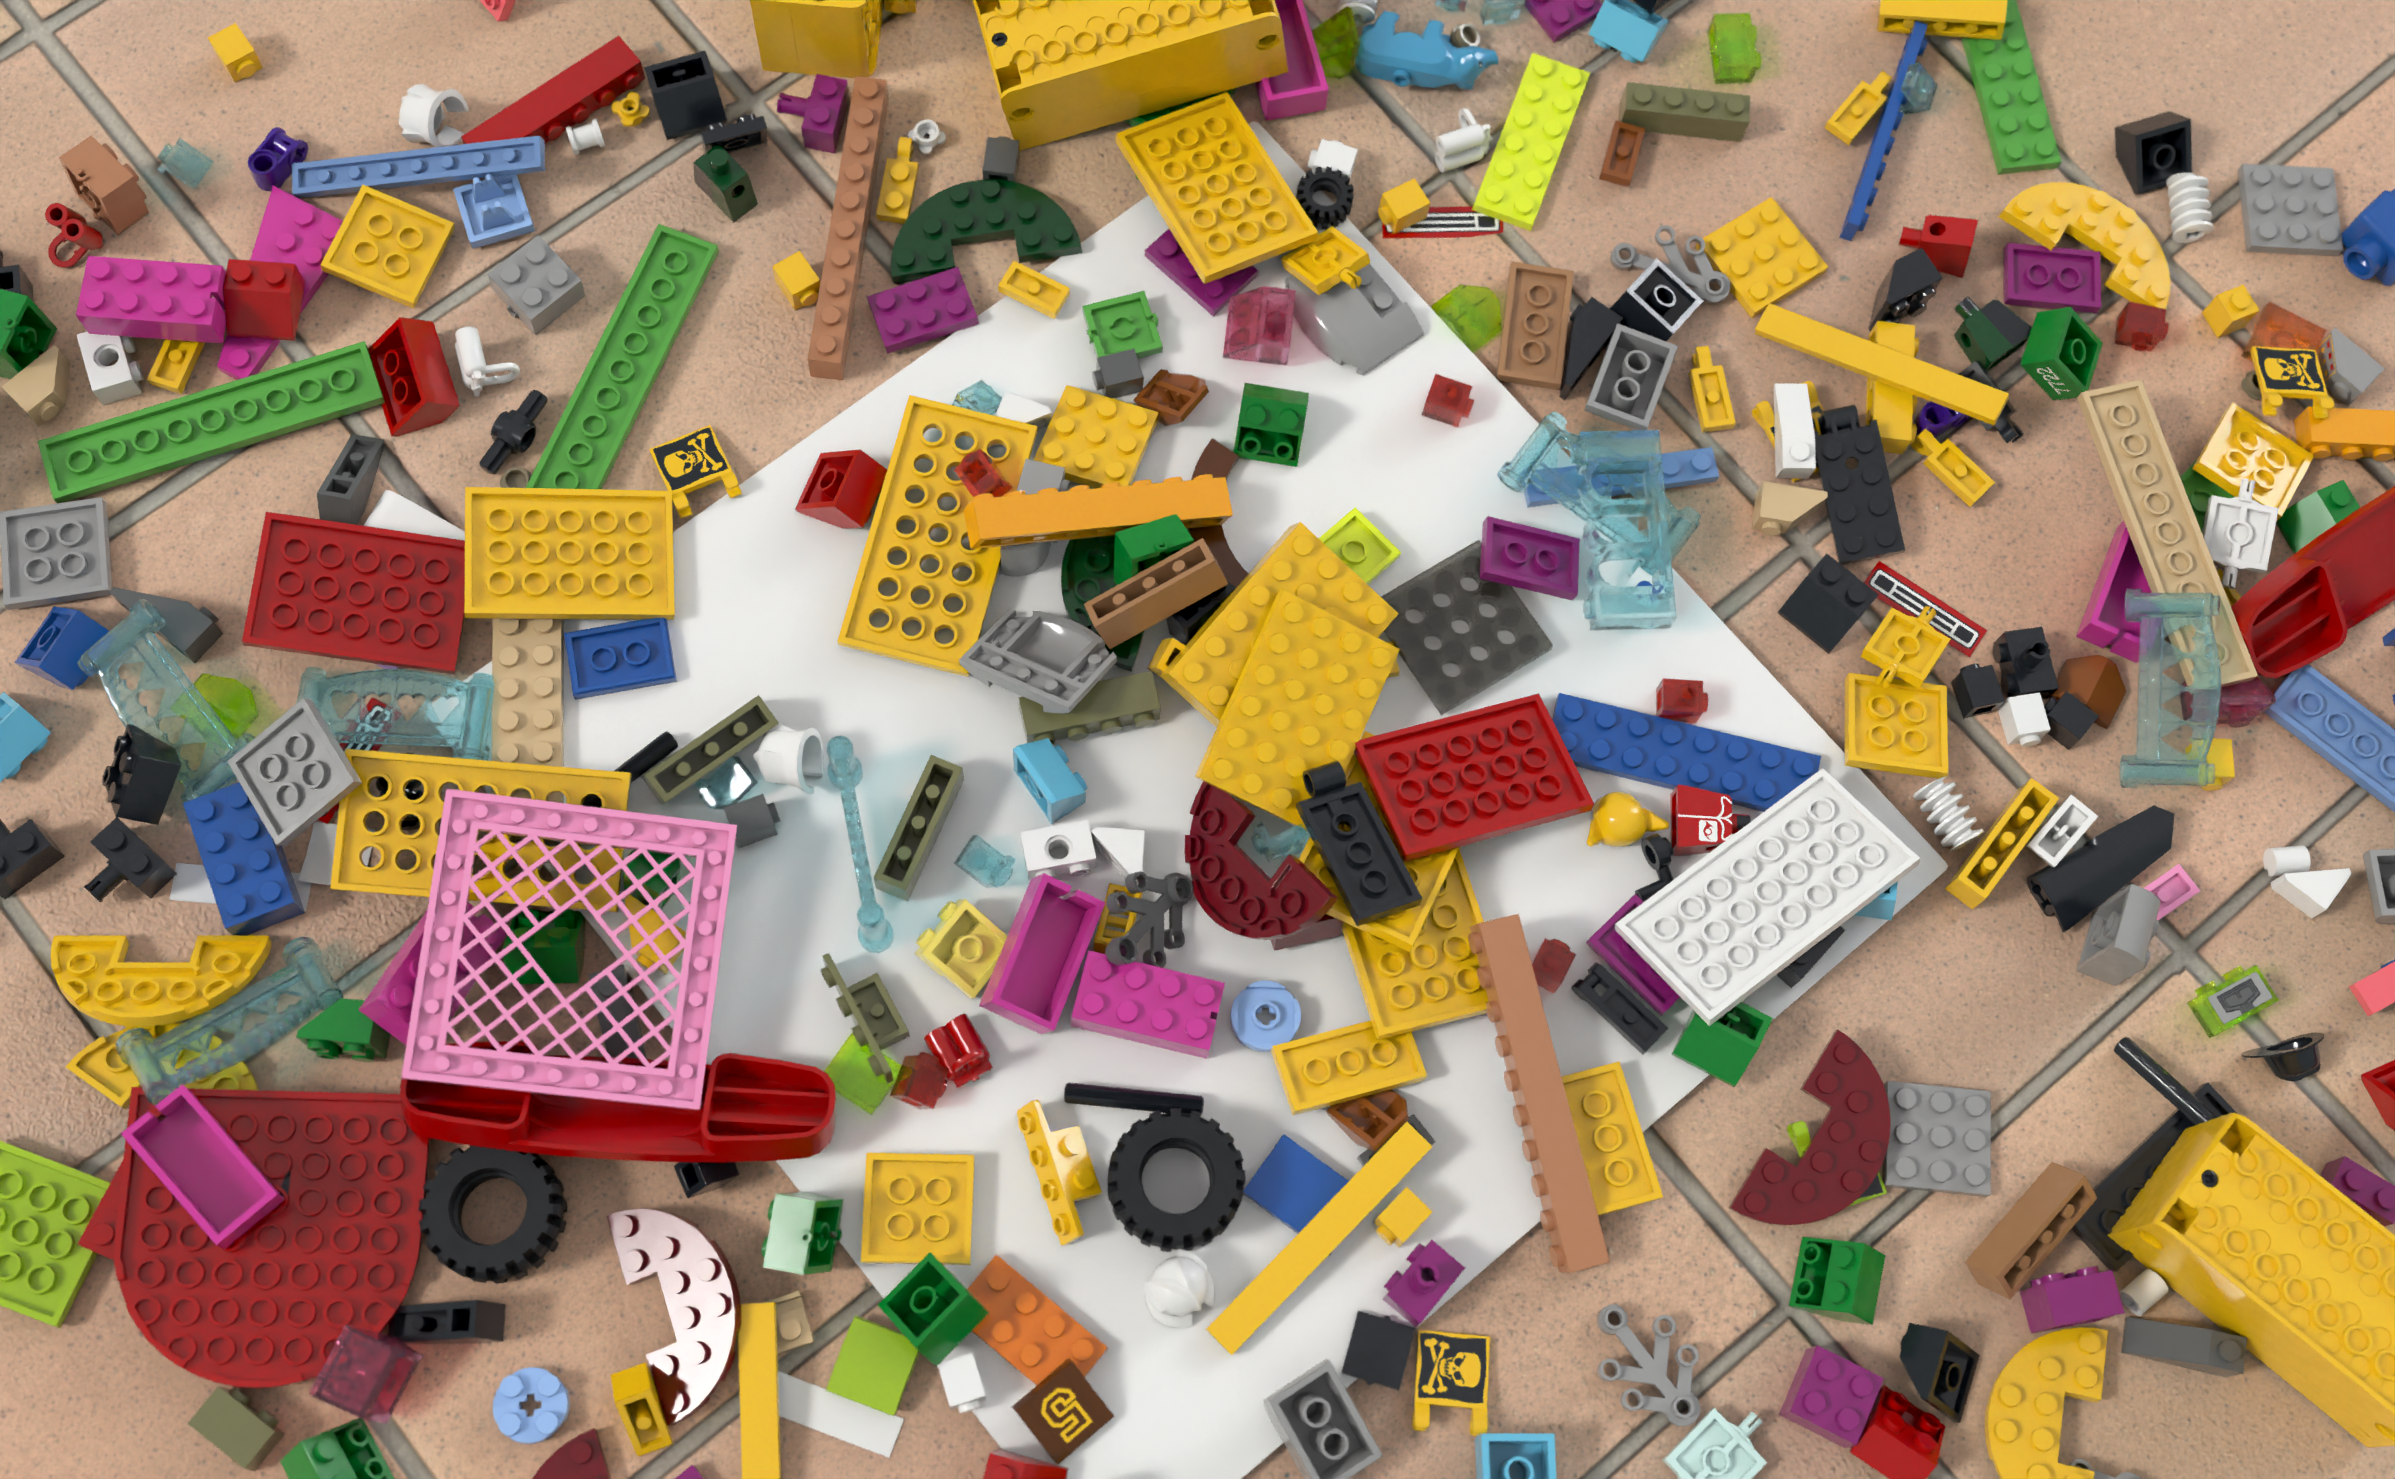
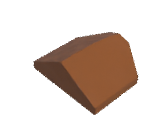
M1161 369L1133 400L1139 407L1159 412L1158 421L1164 426L1183 422L1208 394L1209 390L1205 380L1189 374L1169 373L1167 370Z
M2101 655L2067 659L2057 677L2059 689L2049 698L2053 696L2058 700L2066 691L2099 716L2094 723L2107 729L2127 691L2116 664Z
M1392 1089L1335 1104L1326 1110L1329 1117L1356 1145L1376 1151L1409 1120L1406 1099Z

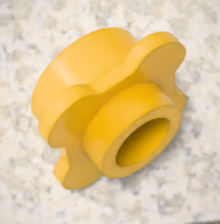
M635 92L629 93L627 98H624L622 101H615L611 107L613 113L619 115L622 125L626 127L639 125L650 113L649 107L641 103L639 94Z

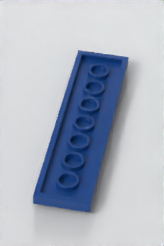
M1559 693L1556 698L1552 720L1577 767L1672 790L1677 785H1686L1729 795L1734 805L1765 812L1819 771L1821 759L1819 755Z

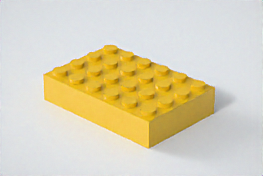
M1301 522L1289 526L1187 643L1183 650L1160 674L1162 679L1216 728L1279 590L1284 589L1377 638L1399 614Z

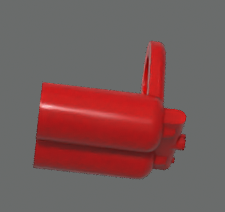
M53 203L47 207L45 211L46 220L51 225L61 229V233L52 240L48 249V255L53 264L61 268L73 267L88 250H97L103 247L102 234L97 229L87 225L83 215L60 203ZM67 240L80 246L78 250H74V255L67 261L59 260L56 255L58 246Z
M967 1014L955 1017L945 1026L936 1028L924 1037V1041L945 1077L953 1081L957 1088L971 1080L973 1082L980 1079L978 1076L988 1070L991 1071L993 1068L989 1061L990 1053Z

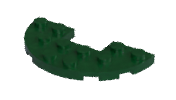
M998 179L974 180L951 186L936 193L918 206L908 217L894 243L891 256V277L893 283L922 279L955 268L952 246L1015 236L1019 263L1082 253L1079 235L1069 216L1054 200L1044 193L1012 181Z
M1115 535L1071 539L1065 549L1062 561L1061 592L1066 613L1070 620L1087 627L1097 635L1099 633L1095 629L1084 603L1117 586L1114 582ZM1145 630L1111 649L1105 643V648L1111 655L1114 652L1117 657V662L1114 665L1130 672L1133 671Z

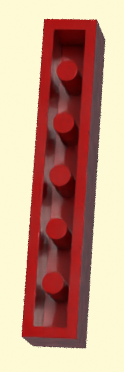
M618 35L461 136L463 144L540 136L544 140V144L550 140H556L566 131V127H572L576 123L584 122L590 114L599 108L610 105L619 95L627 90L636 88L641 81L646 79L642 63Z

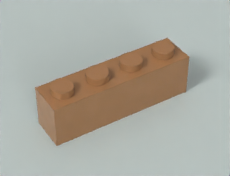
M1201 538L1084 603V606L1095 629L1108 648L1111 649L1224 587L1228 582L1205 540Z
M2051 1162L1965 1261L1978 1285L2011 1300L2096 1201L2097 1196L2085 1175Z

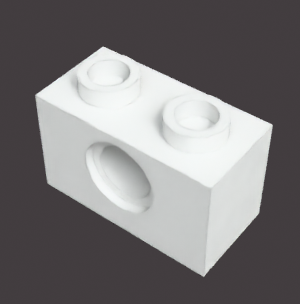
M88 332L77 334L92 391L103 406L143 394L139 381L144 380V376L138 362H133L131 353L136 352L131 337L89 334ZM118 360L114 365L108 366L111 362Z
M1088 819L1020 832V842L1028 880L1043 873L1055 879L1057 878L1056 875L1070 873L1071 876H1081L1089 873L1090 869L1096 868V855ZM1062 847L1067 850L1068 855L1063 859H1054L1049 853L1053 848Z

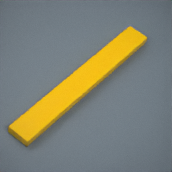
M1771 303L1766 307L1755 328L1756 335L1994 426L2009 398V393Z
M1406 1122L1206 1330L1233 1355L1433 1146Z

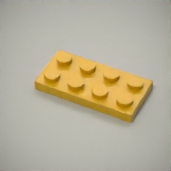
M1371 1020L1274 1045L1271 1049L1292 1116L1424 1081L1427 1077L1412 1031L1377 1040Z
M1620 1061L1562 1076L1598 1216L1663 1198Z

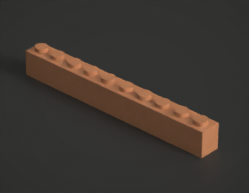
M855 76L807 359L811 377L842 381L844 377L889 102L887 80Z
M1519 914L1478 923L1470 927L1471 933L1468 935L1469 945L1473 954H1477L1480 965V968L1477 969L1478 980L1481 987L1486 988L1489 1000L1486 1003L1487 1015L1489 1020L1495 1023L1498 1034L1495 1037L1496 1049L1499 1056L1504 1058L1507 1069L1504 1072L1505 1084L1508 1091L1513 1092L1516 1104L1513 1107L1514 1119L1516 1124L1522 1127L1525 1141L1522 1142V1150L1525 1159L1531 1162L1534 1176L1531 1177V1184L1535 1195L1540 1197L1543 1211L1540 1212V1219L1544 1230L1549 1232L1552 1243V1246L1549 1248L1551 1261L1556 1268L1558 1267L1559 1273H1572L1610 1263Z

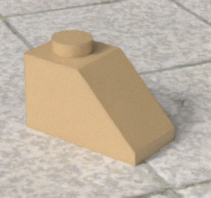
M54 344L5 383L2 388L39 427L45 421L53 419L59 410L65 406L70 362Z
M1763 481L1755 494L1752 529L1760 530L1762 533L1772 536L1785 534L1816 513L1827 499L1828 492Z

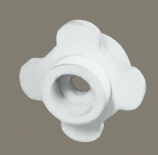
M929 119L918 122L915 128L908 133V138L913 139L912 142L919 146V150L923 154L931 153L933 147L946 141L945 133L939 131L938 125ZM929 135L930 138L926 139L924 136Z

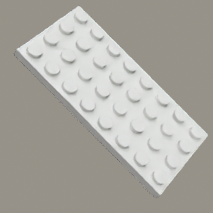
M1822 768L1615 923V930L1710 1026L1919 865L1920 857Z

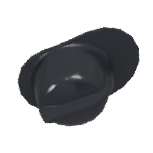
M2302 1034L2274 1045L2245 1051L2241 1056L2245 1058L2263 1057L2275 1076L2286 1081H2298L2320 1070L2318 1043L2324 1039V1034Z

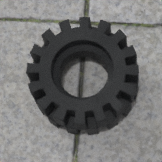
M1316 167L1315 174L1309 170L1306 172V177H1301L1297 187L1296 199L1309 219L1312 220V224L1316 229L1318 223L1322 224V229H1328L1329 223L1334 228L1338 227L1339 221L1341 223L1345 222L1347 215L1349 216L1354 197L1353 185H1349L1350 179L1347 175L1341 179L1342 171L1337 169L1335 174L1331 173L1332 167H1327L1326 172H1322L1321 167ZM1321 190L1329 191L1335 195L1336 202L1329 206L1320 205L1313 200L1312 195Z

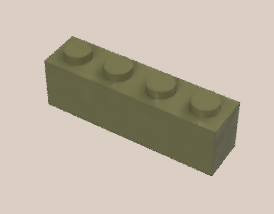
M1627 82L1619 106V121L1645 128V132L1741 142L1750 119V95Z
M1152 671L1098 681L1070 713L1044 712L1043 705L1025 697H1019V710L1027 743L1046 738L1050 740L1052 745L1055 743V740L1065 738L1076 741L1088 737L1089 733L1102 731L1103 734H1111L1120 731L1124 726L1135 724L1136 727H1145L1160 719L1161 707Z
M758 695L641 777L662 805L772 729L779 722Z
M930 756L873 877L876 889L908 902L964 781L963 767L936 756Z

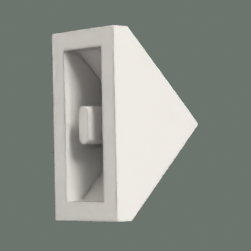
M1005 391L995 416L1035 425L1039 430L1049 425L1052 419V412L1048 406Z
M2070 795L2040 825L2027 844V847L2054 868L2098 816L2073 795Z
M1095 827L1091 831L1093 844L1125 880L1128 874L1142 871L1145 830Z
M2350 868L2285 873L2270 883L2271 888L2312 919L2327 910L2351 876Z

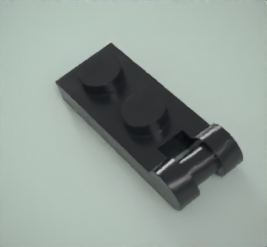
M1594 963L1588 969L1589 974L1583 980L1578 979L1572 986L1573 992L1580 999L1586 1001L1643 1055L1666 1032L1668 1027L1602 965ZM1598 984L1603 985L1607 989L1602 996L1594 990Z

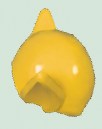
M1611 792L1597 799L1594 803L1593 819L1590 823V831L1586 843L1590 847L1600 843L1611 847H1625L1639 841L1645 832L1667 829L1669 822L1660 818L1652 811L1642 808L1639 801L1631 794Z

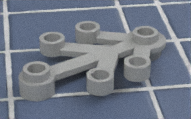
M1667 225L1661 226L1655 234V241L1659 246H1662L1670 264L1662 263L1684 284L1695 287L1692 291L1701 299L1710 303H1718L1724 300L1730 291V282L1723 273L1713 271L1704 252V240L1699 236H1692L1685 244V252L1693 257L1699 270V275L1688 270L1674 242V229ZM1663 231L1668 232L1671 237L1670 240L1663 241L1659 233ZM1691 242L1699 243L1700 250H1691L1689 244ZM1620 243L1615 246L1610 257L1612 265L1621 271L1628 270L1632 266L1646 270L1655 260L1638 254L1636 249L1629 243ZM1622 250L1628 251L1630 258L1627 260L1621 259L1619 252ZM1712 281L1717 282L1720 285V289L1712 291L1709 288V283Z
M1608 1305L1601 1309L1597 1315L1599 1329L1607 1335H1616L1641 1368L1619 1365L1614 1359H1606L1600 1362L1597 1367L1600 1379L1605 1382L1623 1380L1655 1385L1664 1397L1643 1396L1639 1390L1631 1388L1621 1394V1406L1629 1412L1641 1409L1664 1413L1667 1419L1676 1426L1685 1427L1693 1424L1700 1414L1699 1401L1691 1393L1693 1365L1697 1363L1699 1353L1694 1346L1689 1344L1683 1345L1676 1350L1675 1360L1679 1367L1675 1387L1667 1377L1670 1336L1676 1329L1673 1318L1668 1315H1661L1653 1321L1652 1330L1655 1338L1652 1358L1627 1326L1628 1317L1623 1308L1618 1305ZM1613 1312L1619 1316L1620 1321L1617 1326L1609 1323V1313ZM1660 1320H1664L1669 1324L1670 1329L1668 1333H1663L1659 1330L1658 1323ZM1684 1349L1692 1353V1361L1690 1363L1683 1361L1681 1357V1352ZM1605 1364H1611L1614 1367L1615 1374L1613 1377H1608L1604 1374L1603 1367ZM1629 1393L1634 1394L1638 1399L1635 1407L1629 1406L1626 1402V1396ZM1679 1401H1684L1688 1405V1412L1685 1415L1677 1410V1403Z

